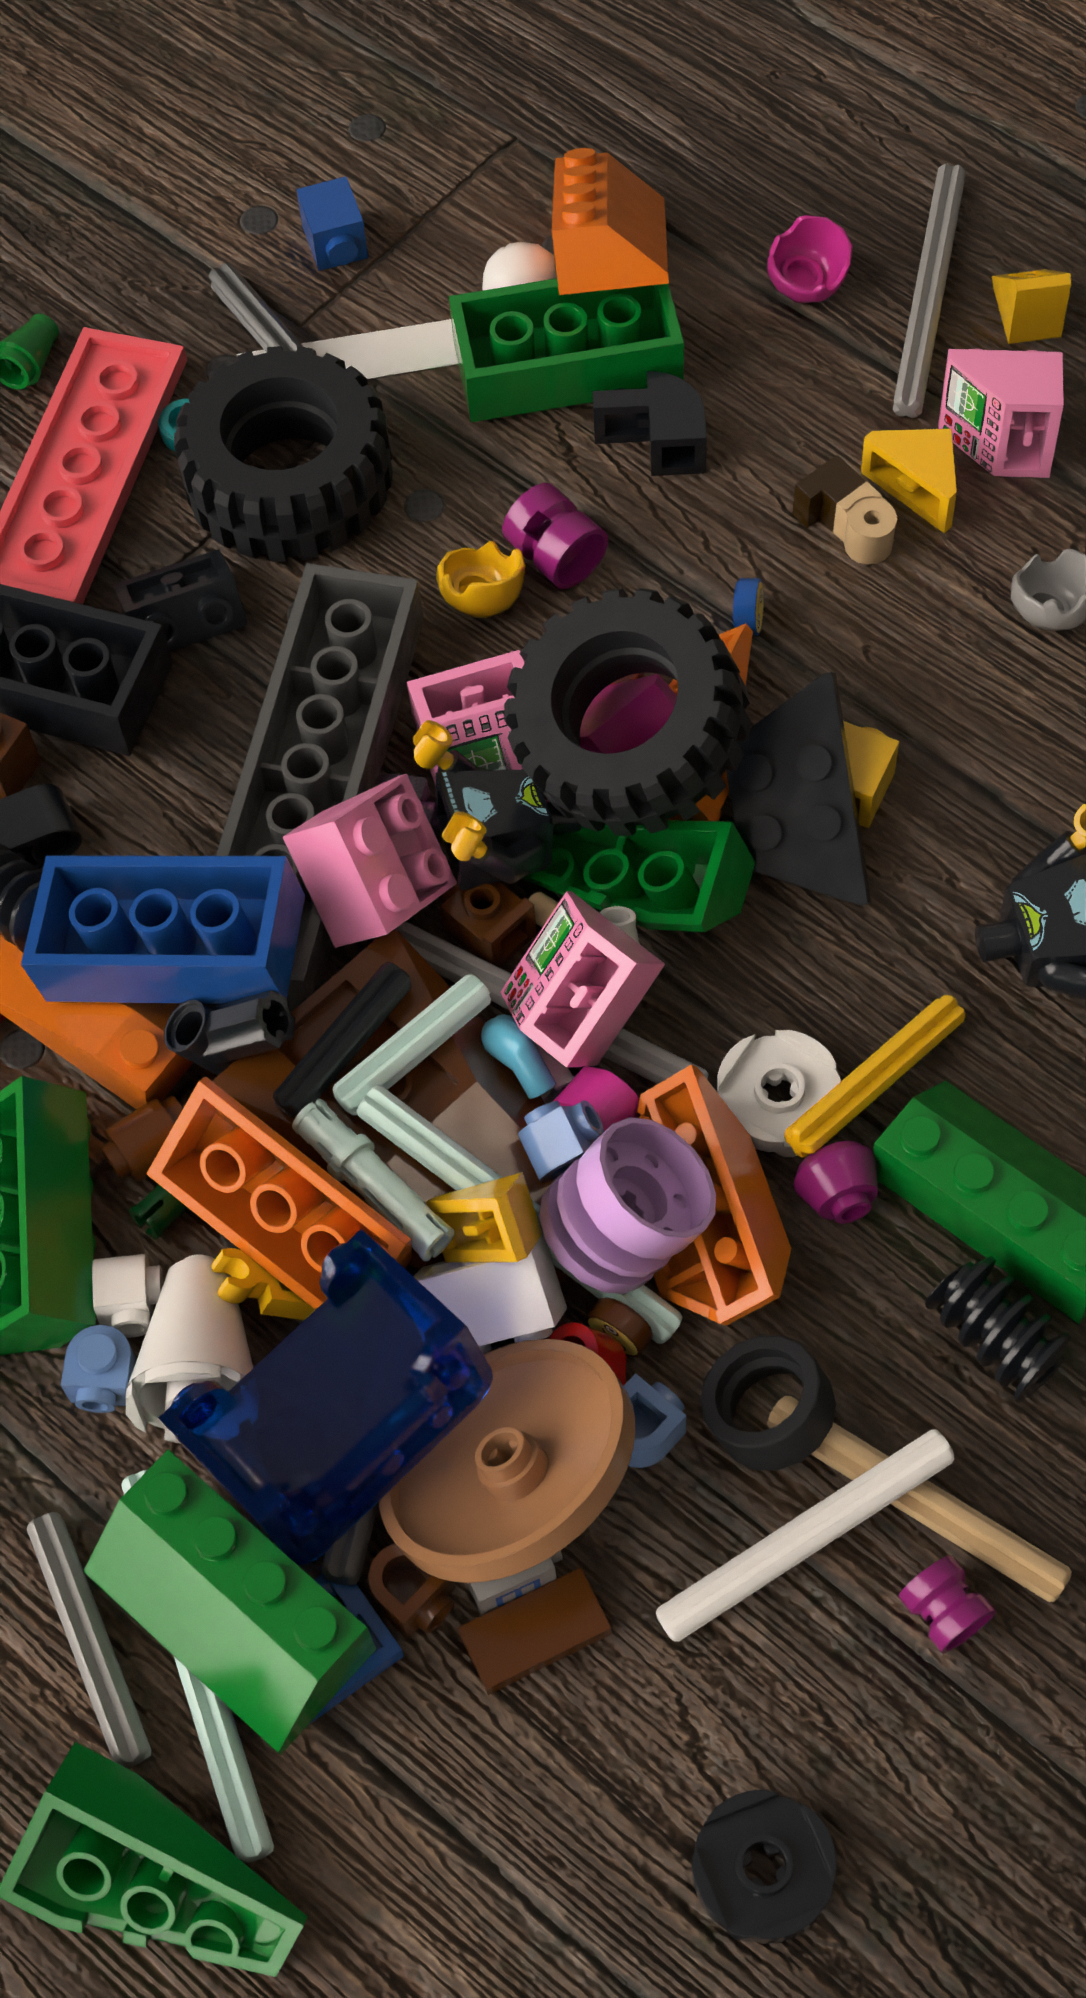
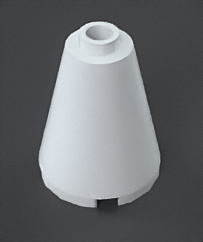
M207 1255L188 1256L184 1260L172 1265L168 1270L125 1393L126 1415L134 1426L145 1433L147 1423L165 1429L164 1440L175 1443L207 1444L228 1440L239 1435L240 1423L249 1418L252 1425L258 1419L260 1395L239 1304H230L218 1297L217 1293L225 1279L232 1276L226 1273L213 1272L211 1265L215 1258Z

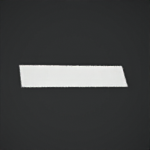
M451 319L301 343L303 347L314 349L317 356L323 357L326 353L340 358L345 361L346 369L352 366L367 379L458 364ZM265 350L252 351L253 356L267 353Z

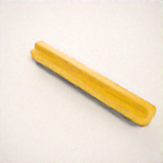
M943 995L940 999H935L785 1130L784 1138L792 1147L794 1153L803 1158L818 1151L962 1024L965 1019V1010L958 1005L956 998L951 995Z

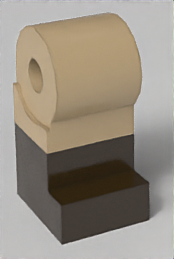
M838 455L795 484L792 515L806 528L819 520L844 542L845 552L858 563L866 565L877 564L884 561L891 554L897 525L896 511L874 487Z

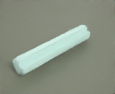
M473 974L465 975L334 1084L332 1090L340 1106L349 1114L357 1115L360 1102L374 1086L380 1085L388 1090L486 1008L491 1001L488 988Z

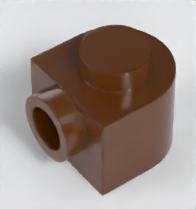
M396 1543L382 1549L373 1559L369 1569L368 1580L376 1606L383 1616L408 1639L419 1627L426 1633H430L446 1619L455 1604L449 1597L456 1589L454 1582L437 1578L418 1568L407 1558Z

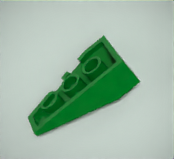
M74 1742L45 1790L0 1883L1 1899L57 1928L82 1933L87 1924L123 1933V1943L146 1948L150 1939L185 1946L193 1959L276 1977L308 1917L141 1776L77 1742Z

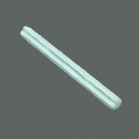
M374 1086L360 1102L357 1114L361 1119L456 1191L503 1178L383 1086ZM532 1200L542 1230V1226L539 1219L540 1206ZM548 1246L553 1264L598 1299L606 1297L616 1299L641 1315L650 1325L653 1334L652 1340L656 1343L663 1344L669 1340L679 1327L683 1318L681 1312L645 1285L626 1294L601 1292L580 1282L559 1263Z
M147 1470L124 1478L121 1485L123 1493L125 1494ZM174 1657L234 1854L243 1863L255 1862L271 1854L274 1844L232 1711Z

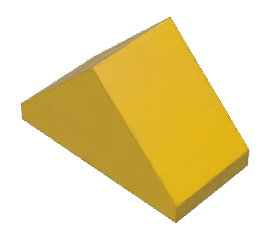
M1041 269L992 276L993 289L1008 344L1062 336L1071 288V273Z
M951 429L871 431L864 437L861 473L941 532H947L952 527L957 494Z
M523 1172L436 1196L425 1201L426 1205L455 1231L453 1239L442 1251L446 1263L518 1262L528 1257L543 1234Z

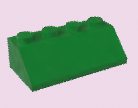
M26 1076L19 1077L0 1091V1355L60 1348L70 1342L83 1329L96 1325L92 1283V1266L96 1240L92 1233L91 1196L93 1193V1180L89 1170L88 1147L91 1125L87 1118L86 1092Z
M946 1080L914 1096L874 1143L873 1154L877 1161V1180L985 1258L993 1256L997 1260L995 1265L1080 1325L1086 1317V1177Z
M167 1450L119 1499L84 1569L85 1574L279 1755L289 1747L376 1651L368 1628L170 1450Z

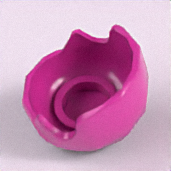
M811 215L800 216L796 218L787 231L775 237L767 259V274L775 288L796 303L824 301L833 295L843 284L851 265L853 245L844 228L829 218Z

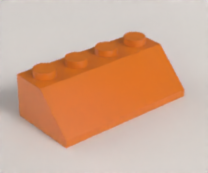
M577 148L567 151L564 157L555 158L552 239L559 295L669 284L664 197L608 152L596 153L592 148Z
M206 1076L197 1083L147 1172L150 1178L346 1335L385 1301L412 1259L411 1238Z

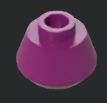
M841 1141L820 1148L815 1153L806 1157L799 1165L793 1183L795 1192L824 1219H835L837 1223L846 1224L864 1217L871 1210V1203L878 1194L877 1161L873 1150L855 1141Z

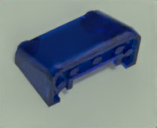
M362 1229L348 1242L342 1243L331 1250L322 1264L319 1283L327 1300L232 1389L227 1391L215 1380L192 1383L183 1388L175 1396L171 1406L158 1417L172 1435L263 1533L297 1565L308 1564L316 1560L338 1541L478 1406L489 1391L493 1380L492 1369L468 1327Z

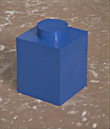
M347 176L296 189L302 227L318 271L368 258L363 219Z

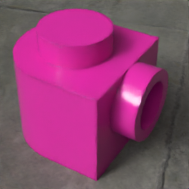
M584 1066L553 1100L559 1101L561 1106H574L583 1100L589 1102L598 1113L604 1132L613 1123L630 1117L638 1118L641 1115L637 1113L639 1103L637 1094L618 1076L601 1068Z

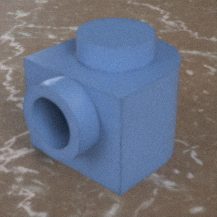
M583 1100L574 1106H561L559 1101H553L534 1109L524 1117L527 1126L518 1133V1137L539 1181L548 1182L555 1180L560 1174L565 1173L575 1160L580 1159L589 1146L603 1134L604 1129L598 1113L589 1102Z
M94 1325L83 1329L70 1341L65 1354L60 1386L69 1401L75 1403V1406L79 1409L94 1413H108L115 1410V1405L126 1406L125 1393L137 1358L124 1334L111 1326Z
M635 1373L624 1385L631 1399L635 1415L634 1448L628 1466L644 1468L662 1460L685 1435L686 1415L682 1412L685 1409L684 1404L668 1387L660 1382H654L650 1386Z

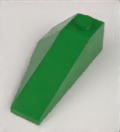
M667 820L669 827L666 830L650 834L644 825H637L636 833L633 836L614 835L606 824L604 830L599 832L581 826L580 832L553 835L552 864L546 870L528 874L522 879L563 896L566 891H572L591 907L601 911L612 906L627 907L635 912L636 925L649 930L706 932L741 913L756 862L733 822Z

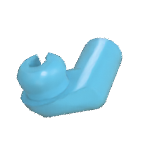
M505 1014L497 1015L495 1018L485 1022L481 1032V1041L485 1051L513 1070L529 1099L538 1097L555 1086L556 1082L534 1042L519 1030L512 1016Z

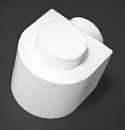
M147 1254L94 1259L92 1266L93 1308L99 1324L114 1327L122 1332L125 1337L145 1335L154 1312V1305L157 1304L164 1284L161 1265L150 1266Z

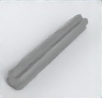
M58 1512L44 1514L29 1522L27 1526L28 1535L112 1760L125 1768L133 1767L151 1756V1747L65 1521Z

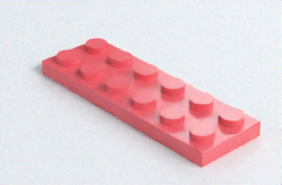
M83 327L0 510V584L83 605L159 428L158 419L162 410L169 404L187 362L184 346Z

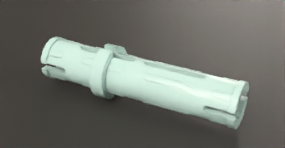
M317 1099L315 1104L313 1102L309 1103L298 1113L293 1121L292 1129L328 1163V1172L337 1181L345 1180L375 1211L411 1238L412 1248L423 1261H429L432 1256L435 1258L448 1246L455 1234L454 1229L436 1215L374 1152V1143L366 1135H357L351 1128H348L322 1099Z

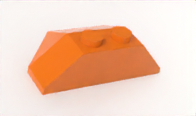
M689 1065L640 1094L637 1113L641 1114L640 1119L653 1120L675 1131L695 1149L709 1170L716 1192L715 1216L703 1233L680 1253L673 1255L666 1266L660 1271L655 1272L653 1276L661 1298L702 1315L718 1324L727 1326L781 1296L792 1248L750 1134L700 1069L694 1065Z

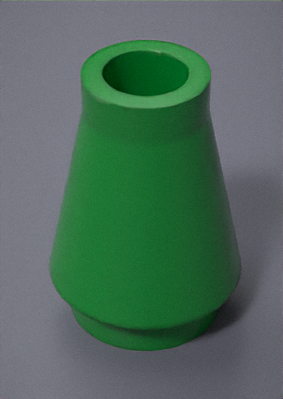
M35 314L26 324L0 341V382L9 388L20 390L38 382L53 343L59 336V328L54 320L44 314Z

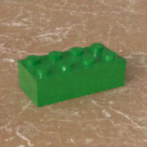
M555 278L449 296L453 341L470 422L593 402V391L619 388L646 389L647 371L668 373L684 380V341L669 284L559 295L558 281Z

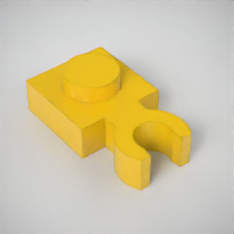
M222 1249L211 1265L213 1272L226 1273L232 1276L227 1277L217 1290L218 1297L230 1304L241 1303L249 1297L258 1299L260 1314L312 1322H319L323 1317L239 1249Z

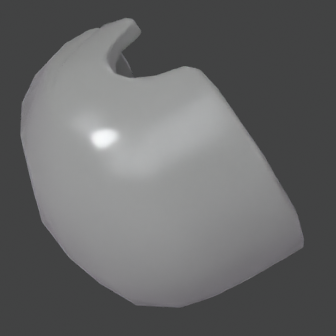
M1065 549L1056 560L1044 562L1039 554H1035L1024 565L1022 570L1016 572L1012 578L1011 600L1015 609L1032 626L1043 630H1069L1085 623L1086 555L1074 549Z

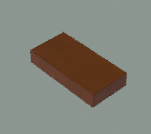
M581 1567L458 1627L459 1635L488 1695L612 1634L611 1626Z

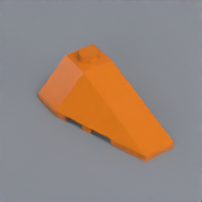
M0 935V1013L137 1110L154 1098L161 1102L193 1064V1062L169 1050L164 1042V1030L172 1012L181 1003L46 1002L21 966L23 952Z

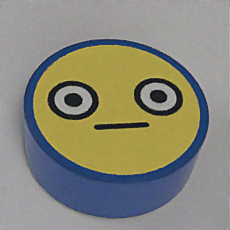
M740 578L736 582L734 591L733 625L736 628L747 623L753 631L752 636H759L764 610L763 582L761 578Z

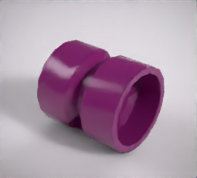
M544 482L524 492L511 506L502 526L503 537L515 549L519 548L527 560H533L534 566L559 589L571 588L586 579L597 568L608 547V535L584 512L577 511L575 504L552 483Z

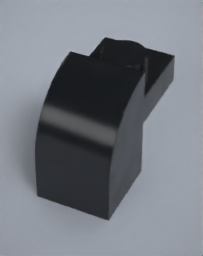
M647 371L646 389L619 388L593 391L595 444L649 441L651 476L706 473L707 436L705 410L700 395L689 383L668 373Z

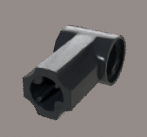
M273 990L213 1007H208L197 1000H187L181 1003L169 1017L164 1030V1042L172 1052L219 1075L237 1059L280 1048L284 1041L292 1040L296 1019L290 1013L287 998Z

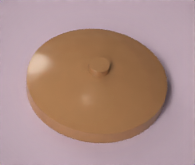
M537 1339L518 1342L495 1349L463 1365L440 1382L421 1400L405 1420L390 1446L379 1482V1509L388 1534L407 1558L427 1574L452 1582L475 1583L502 1579L518 1574L547 1560L569 1545L594 1522L615 1494L625 1475L635 1440V1415L628 1392L602 1357L582 1345L564 1340Z

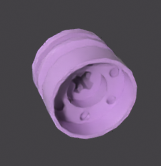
M630 1117L613 1123L589 1146L580 1159L575 1160L565 1173L560 1174L552 1182L541 1198L539 1219L546 1243L559 1263L580 1282L601 1292L626 1294L642 1287L652 1278L655 1272L660 1271L666 1266L673 1255L684 1250L706 1230L715 1216L716 1192L709 1170L695 1149L675 1131L653 1120Z

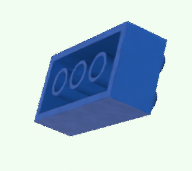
M46 856L21 966L46 1002L183 1003L187 1000H197L203 1004H223L270 990L287 998L305 894L286 856Z

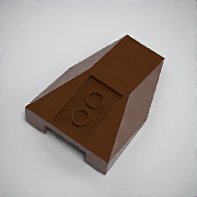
M395 928L389 934L376 938L291 1012L292 1016L296 1019L292 1040L284 1041L280 1048L237 1059L212 1082L329 1173L327 1170L328 1163L292 1129L294 1119L283 1113L275 1105L273 1093L382 964L387 962L394 963L410 976L412 984L410 991L319 1099L324 1100L327 1106L337 1114V1117L357 1135H366L374 1143V1152L426 1204L425 1201L456 1190L366 1123L358 1114L351 1115L345 1111L335 1099L332 1090L334 1084L451 988ZM476 1015L390 1087L388 1091L501 1177L523 1172L531 1199L541 1206V1198L554 1180L548 1182L539 1181L518 1137V1133L527 1126L524 1117L534 1109L545 1105V1102L541 1095L529 1099L513 1070L485 1051L481 1041L484 1023ZM345 1180L339 1181L342 1185H344L356 1196H358L361 1200H363L366 1204H368L365 1201V1199ZM412 1248V1259L407 1268L418 1272L424 1266L443 1262L445 1259L441 1252L435 1258L432 1256L429 1261H423ZM554 1265L561 1287L571 1277Z

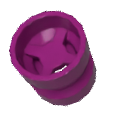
M953 1555L945 1556L927 1567L899 1593V1599L911 1614L921 1615L925 1621L933 1620L929 1627L928 1637L942 1654L953 1650L972 1637L996 1613L995 1608L984 1594L966 1593L969 1589L965 1582L966 1571Z

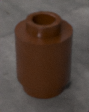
M173 1095L161 1102L154 1098L104 1130L109 1142L100 1147V1150L120 1180L128 1174L137 1183L149 1177L147 1172L183 1110V1107Z

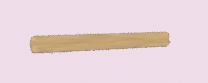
M792 1396L781 1398L769 1415L767 1421L769 1429L779 1425L789 1417L799 1401ZM834 1422L821 1446L811 1453L812 1456L851 1480L856 1479L889 1457ZM928 1480L891 1503L894 1507L1048 1602H1055L1060 1597L1071 1578L1072 1571L1068 1566Z

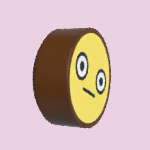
M600 1298L585 1319L589 1327L615 1337L623 1346L627 1356L639 1357L653 1337L650 1325L641 1315L626 1304L613 1298Z

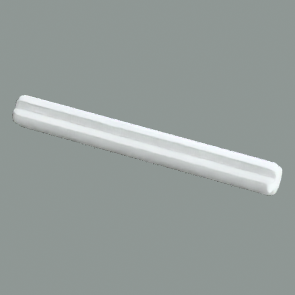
M937 1429L929 1430L659 1606L656 1610V1616L669 1638L674 1642L681 1641L952 1464L955 1455L950 1444Z

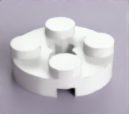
M775 1030V1036H763L755 1040L754 1034L742 1039L730 1049L718 1071L717 1093L750 1134L755 1149L776 1152L783 1157H795L797 1155L785 1141V1130L839 1084L841 1079L836 1071L837 1064L833 1056L820 1042L797 1031ZM782 1080L791 1083L790 1095L793 1098L789 1101L774 1102L768 1099V1092L763 1088L766 1083L777 1086Z

